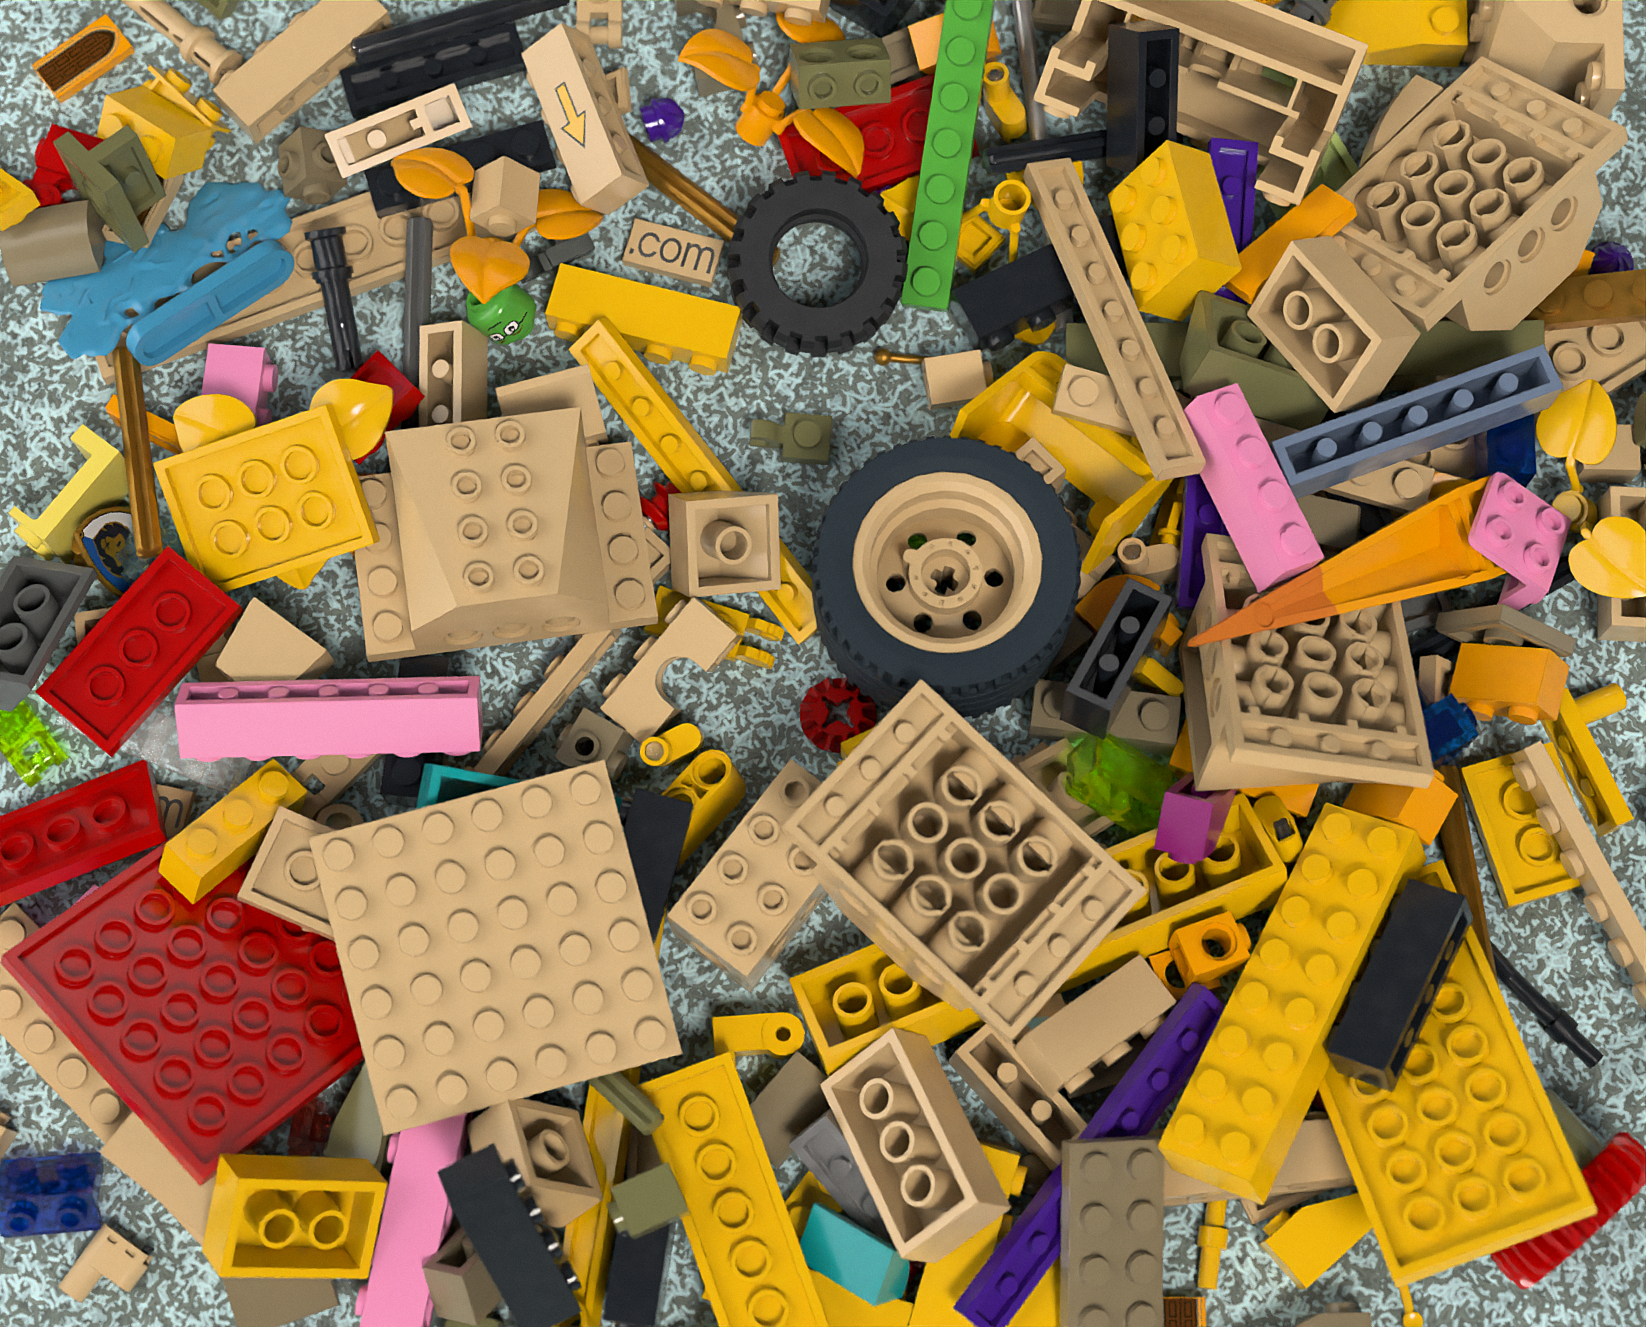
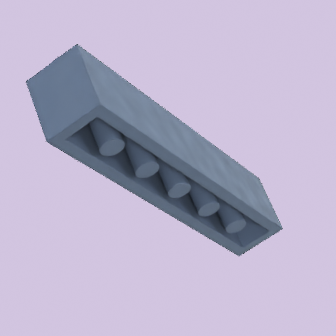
M1543 344L1272 441L1270 449L1295 499L1548 409L1564 387Z

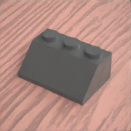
M13 556L0 578V710L12 712L32 691L98 574L94 568Z

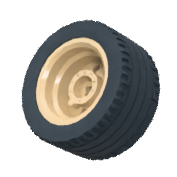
M943 435V437L937 438L934 436L926 437V440L917 441V439L909 440V443L903 445L899 443L893 446V449L888 452L885 450L877 453V457L873 460L868 459L865 461L863 468L854 470L850 474L848 481L842 482L837 495H833L830 499L829 508L824 510L821 525L817 529L812 560V598L817 630L821 633V641L826 646L831 661H836L837 670L841 674H845L852 687L857 686L862 695L865 697L870 696L874 699V703L879 706L889 707V711H891L922 679L962 718L972 716V719L980 718V715L986 712L988 714L996 712V708L1011 705L1015 697L1020 699L1025 695V691L1033 688L1038 683L1041 676H1045L1050 665L1056 660L1071 624L1081 585L1080 571L1082 560L1079 559L1081 548L1080 544L1077 543L1076 527L1071 525L1073 518L1070 512L1065 511V503L1062 497H1057L1056 489L1052 484H1047L1043 480L1044 476L1040 471H1035L1030 463L1027 461L1022 462L1017 458L1016 454L1011 451L1008 453L1000 446L994 445L993 447L979 439L975 441L968 439V437L957 439ZM967 532L975 537L976 542L974 545L969 546L963 541L957 540V536L960 533ZM914 535H922L926 538L927 543L919 549H913L909 546L908 540ZM997 571L1002 576L1003 582L1000 586L992 587L986 583L985 578ZM891 578L904 585V588L901 591L892 592L887 589L886 582ZM942 580L952 583L951 590L947 588L945 594L936 591V584L940 586ZM928 615L932 620L930 630L924 633L915 630L913 624ZM965 615L981 622L980 627L976 630L966 628L963 624V616Z

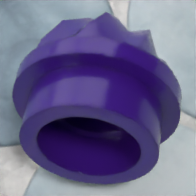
M654 97L649 99L650 104L639 107L640 114L650 143L661 139L663 143H667L681 132L685 114L683 109L672 99H656Z
M1604 242L1591 250L1595 255L1588 272L1589 275L1634 269L1633 257L1624 245L1615 242Z

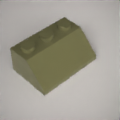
M1200 290L1195 300L1179 361L1183 392L1196 398L1199 395L1238 383L1253 415L1301 431L1320 425L1330 408L1247 316L1251 306Z

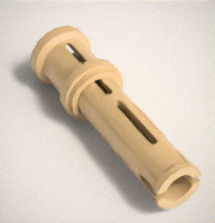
M121 0L122 3L138 13L145 21L180 48V54L184 61L189 65H198L209 74V81L215 86H218L220 79L225 73L242 66L243 56L236 50L226 49L216 40L213 31L208 27L193 25L165 0Z

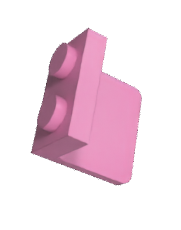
M1501 471L1496 472L1488 479L1468 536V541L1472 548L1508 572L1497 605L1505 604L1519 611L1530 603L1532 605L1537 604L1549 592L1572 520Z

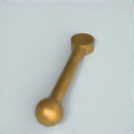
M879 348L874 353V360L880 366H886L890 362L922 365L924 358L933 357L891 353L887 348Z

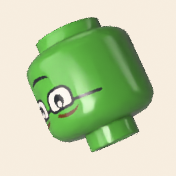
M517 284L500 291L486 304H482L469 291L466 299L468 322L495 344L509 345L517 340L524 339L530 334L535 322V301L532 296Z

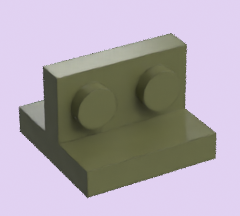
M126 125L90 151L69 131L53 141L82 200L89 199L99 218L134 253L148 244L149 241L136 216L160 201L166 194L138 135Z

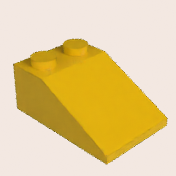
M1338 0L1330 9V21L1325 26H1322L1368 44L1363 65L1458 67L1468 46L1467 0Z

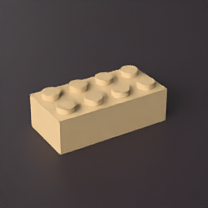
M892 1028L820 1084L902 1259L937 1263L1011 1208L927 1036Z

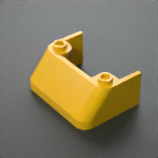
M1038 351L1030 354L963 406L958 413L949 436L957 439L968 437V439L975 441L979 439L985 441L987 445L993 447L994 445L1000 446L1008 453L1010 451L1015 453L1034 437L1066 469L1064 479L1096 503L1090 509L1086 519L1089 531L1095 536L1081 568V571L1088 575L1113 554L1124 539L1132 536L1174 478L1160 481L1155 480L1138 438L1052 414L1051 411L1062 369L1065 364L1069 363L1054 353Z

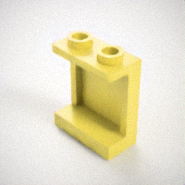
M84 424L77 429L70 439L87 461L39 518L35 520L15 506L8 513L18 524L14 532L27 543L26 545L45 561H51L56 557L62 563L69 564L75 554L72 551V542L75 539L73 533L87 517L100 509L117 507L129 493L125 458L116 448Z

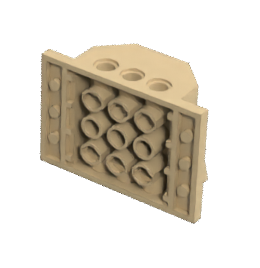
M1467 0L1468 46L1461 62H1468V67H1470L1482 56L1608 119L1625 90L1623 0Z
M1481 56L1336 191V193L1355 205L1357 216L1332 238L1411 323L1428 332L1444 316L1469 331L1512 330L1578 267L1602 208V200L1595 172L1628 142L1626 128Z
M581 407L387 431L385 436L391 472L358 476L380 541L375 544L354 550L368 663L658 624L631 441L586 447Z
M1206 533L1201 546L1206 581L1178 648L1195 790L1209 791L1332 782L1386 783L1428 788L1434 777V771L1401 602H1393L1199 646H1188L1187 643L1191 638L1280 587L1258 593L1231 536ZM1321 550L1324 558L1315 566L1339 552Z
M922 679L780 828L817 863L812 873L840 911L915 982L959 1011L970 1007L1007 1043L1016 1037L1147 891Z

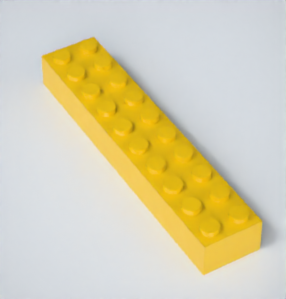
M1244 793L1234 797L1215 850L1203 861L1198 860L1195 864L1180 863L1168 858V852L1154 849L1158 828L1104 849L1147 891L1053 995L1118 970L1139 954L1143 958H1147L1168 949V942L1176 929L1230 910L1236 921L1277 903L1287 882V869ZM876 944L789 978L798 1009L828 1078L892 1028L927 1036L931 1046H934L986 1024L970 1007L959 1011L915 982Z

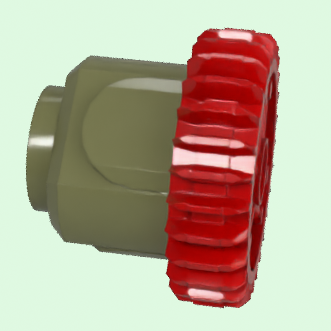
M1544 1089L1593 1199L1597 1214L1492 1252L1491 1258L1498 1265L1497 1267L1520 1289L1531 1288L1558 1267L1613 1218L1646 1185V1149L1628 1132H1619L1603 1144L1551 1089Z

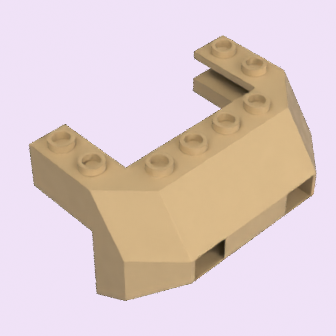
M1082 0L1071 31L1052 46L1033 100L1044 104V111L1053 116L1068 119L1070 115L1075 117L1080 115L1094 100L1105 103V109L1107 110L1108 24L1111 20L1113 22L1116 19V23L1140 21L1142 17L1180 28L1177 132L1191 137V144L1208 151V142L1212 137L1259 142L1257 169H1259L1260 165L1266 168L1257 179L1254 188L1263 191V197L1274 204L1286 207L1290 206L1291 203L1300 205L1313 183L1364 62L1368 44L1255 0ZM1264 66L1297 78L1298 81L1295 88L1262 76L1261 73Z

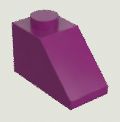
M1193 772L1188 773L1165 791L1154 849L1168 852V858L1180 863L1195 864L1198 860L1203 861L1215 850L1237 789L1196 791Z

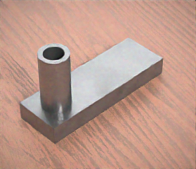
M829 1109L796 1135L789 1143V1146L856 1224L895 1246L833 1112Z

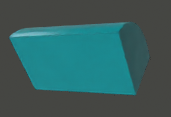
M814 1203L800 1242L807 1265L873 1306L902 1298L909 1276V1259H902L895 1246L825 1204Z

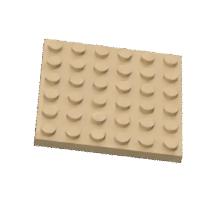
M604 760L309 838L384 1136L505 1103L506 1097L512 1101L682 1054Z

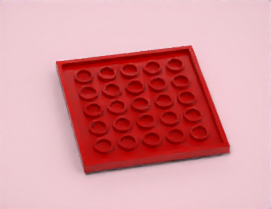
M166 841L2 954L1 964L201 1187L217 1174L220 1154L242 1155L365 1058L335 941L314 932L302 931L301 926L237 899L257 853L195 904H192L158 872L164 847L168 842Z

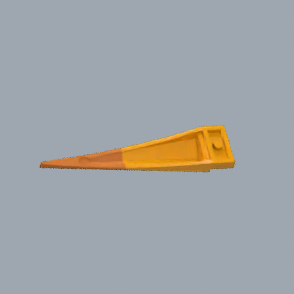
M1491 475L1435 496L1191 638L1187 645L1191 647L1466 587L1507 573V571L1472 548L1468 541L1472 524Z

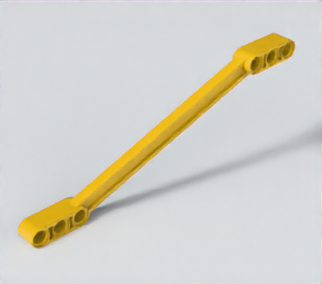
M711 749L702 752L661 794L694 804V811L677 869L740 803L745 795L746 783L728 755L720 750ZM724 775L719 782L712 784L714 780ZM667 904L654 945L657 961L659 959ZM641 1065L618 1071L634 1087L638 1086ZM590 1083L582 1127L603 1200L566 1225L562 1247L564 1255L561 1256L560 1264L569 1260L580 1280L582 1288L574 1291L582 1312L553 1327H570L573 1322L582 1319L580 1327H604L601 1322V1315L616 1227L607 1204L615 1200L610 1188L623 1183L632 1123Z

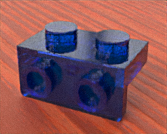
M99 1152L69 1153L66 1155L33 1158L20 1157L17 1159L1 1160L0 1235L3 1238L99 1230L102 1224V1216L97 1200L104 1172L102 1154Z

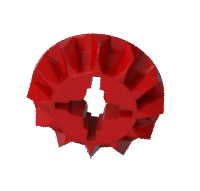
M827 677L817 685L810 687L800 704V724L805 736L813 745L827 752L841 753L842 742L875 727L876 707L873 699L870 696L865 697L862 695L857 686L852 687L847 677L833 679ZM825 700L829 705L832 703L834 706L840 707L843 703L847 704L852 700L849 703L846 716L853 727L851 728L847 723L843 724L837 720L823 728L827 724L826 720L829 718V710L823 701Z

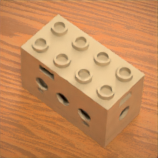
M792 759L788 761L667 914L672 932L676 937L749 993L828 894L812 873L817 863L780 829L822 784L820 780Z

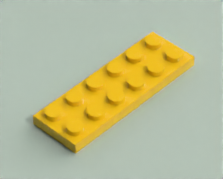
M730 1051L635 1086L664 1115V1122L656 1129L652 1137L662 1164L668 1162L690 1210L691 1214L681 1218L719 1327H829Z

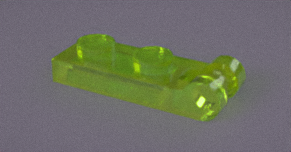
M24 700L12 712L0 710V751L30 788L43 779L40 775L53 764L59 767L70 758ZM37 741L42 749L27 760L22 752Z

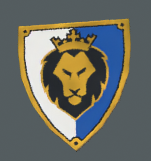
M120 506L100 509L87 517L73 533L75 539L72 542V551L75 553V565L94 568L98 574L96 578L113 595L121 598L144 572L145 559L139 558L136 554L131 509Z

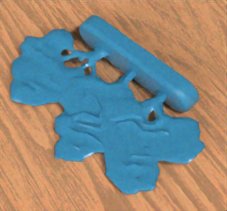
M207 182L190 201L187 209L188 218L184 228L178 231H170L164 223H161L149 248L142 247L135 253L126 244L106 240L104 248L106 260L101 267V272L48 281L42 290L44 298L41 301L40 309L55 315L70 314L72 316L58 340L63 350L71 359H77L84 354L91 357L107 356L115 349L122 331L129 325H133L126 338L128 351L140 364L145 366H153L164 362L288 280L293 272L294 257L281 243L274 240L282 238L290 231L292 220L287 216L284 209L291 198L284 197L282 189L266 191L258 182H241L237 184ZM255 229L257 235L250 240L248 238L249 230ZM240 232L241 246H235L233 249L236 253H230L227 248L228 238L232 233ZM263 241V242H261V243H259V244H256V245L253 246L252 248H250L251 245L253 244V242ZM221 250L224 255L222 258H215L211 256V253ZM212 262L227 263L196 284L191 282L192 274L203 265ZM180 293L155 310L154 303L157 300ZM133 308L139 315L128 317L125 311L126 309Z

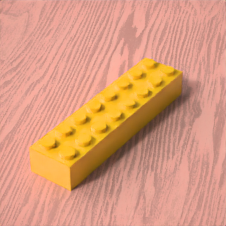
M1325 803L1158 1144V1148L1172 1170L1264 1205L1330 1065L1331 1058L1326 1048L1329 1032L1336 1022L1341 1023L1348 1009L1347 998L1349 990L1356 979H1362L1367 969L1370 946L1376 936L1382 937L1389 922L1388 911L1392 899L1397 893H1403L1409 878L1417 880L1427 859L1417 830Z

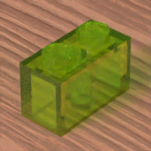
M1089 733L1067 755L1066 794L1136 836L1158 827L1165 791L1174 785V772L1110 733L1107 734L1104 740Z

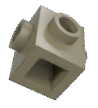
M300 126L278 147V174L282 178L284 197L301 199L310 205H319L328 202L347 184L348 176L342 178L324 136L329 131Z
M583 707L574 725L568 724L561 732L556 743L558 752L554 758L567 767L565 770L604 760L609 780L616 781L628 764L629 756L626 753L635 738L624 729Z

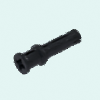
M345 226L304 233L305 240L311 243L315 270L311 272L312 279L315 280L316 284H321L336 365L335 372L349 370L350 367L351 369L361 368L365 363L362 358L348 279L352 278L354 270L353 266L347 263L343 236L347 234Z

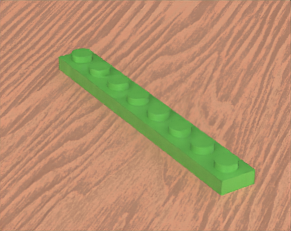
M946 0L907 258V278L903 285L901 298L902 307L949 313L995 0Z

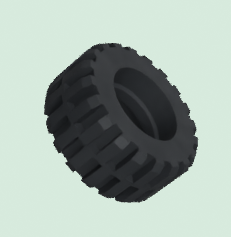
M822 170L821 176H809V171L794 173V178L784 182L780 178L770 183L768 190L762 195L757 193L749 201L744 214L739 216L729 245L727 272L731 286L730 293L734 304L738 305L742 312V319L750 329L754 327L761 334L762 340L771 346L776 343L784 347L786 353L797 356L799 352L812 354V358L826 357L827 353L837 351L840 355L851 351L855 345L861 342L866 343L875 336L877 330L882 325H885L892 315L907 278L908 264H906V253L908 249L905 236L900 235L898 229L900 222L894 211L888 212L883 206L884 199L875 190L870 194L862 189L863 182L851 176L848 181L835 178L836 172ZM807 223L827 224L844 232L855 243L861 259L860 278L854 290L841 302L824 308L808 307L790 299L779 287L773 272V255L781 238L796 226Z

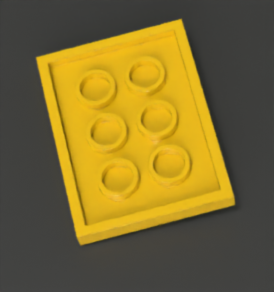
M332 403L153 463L188 563L223 592H228L380 541Z

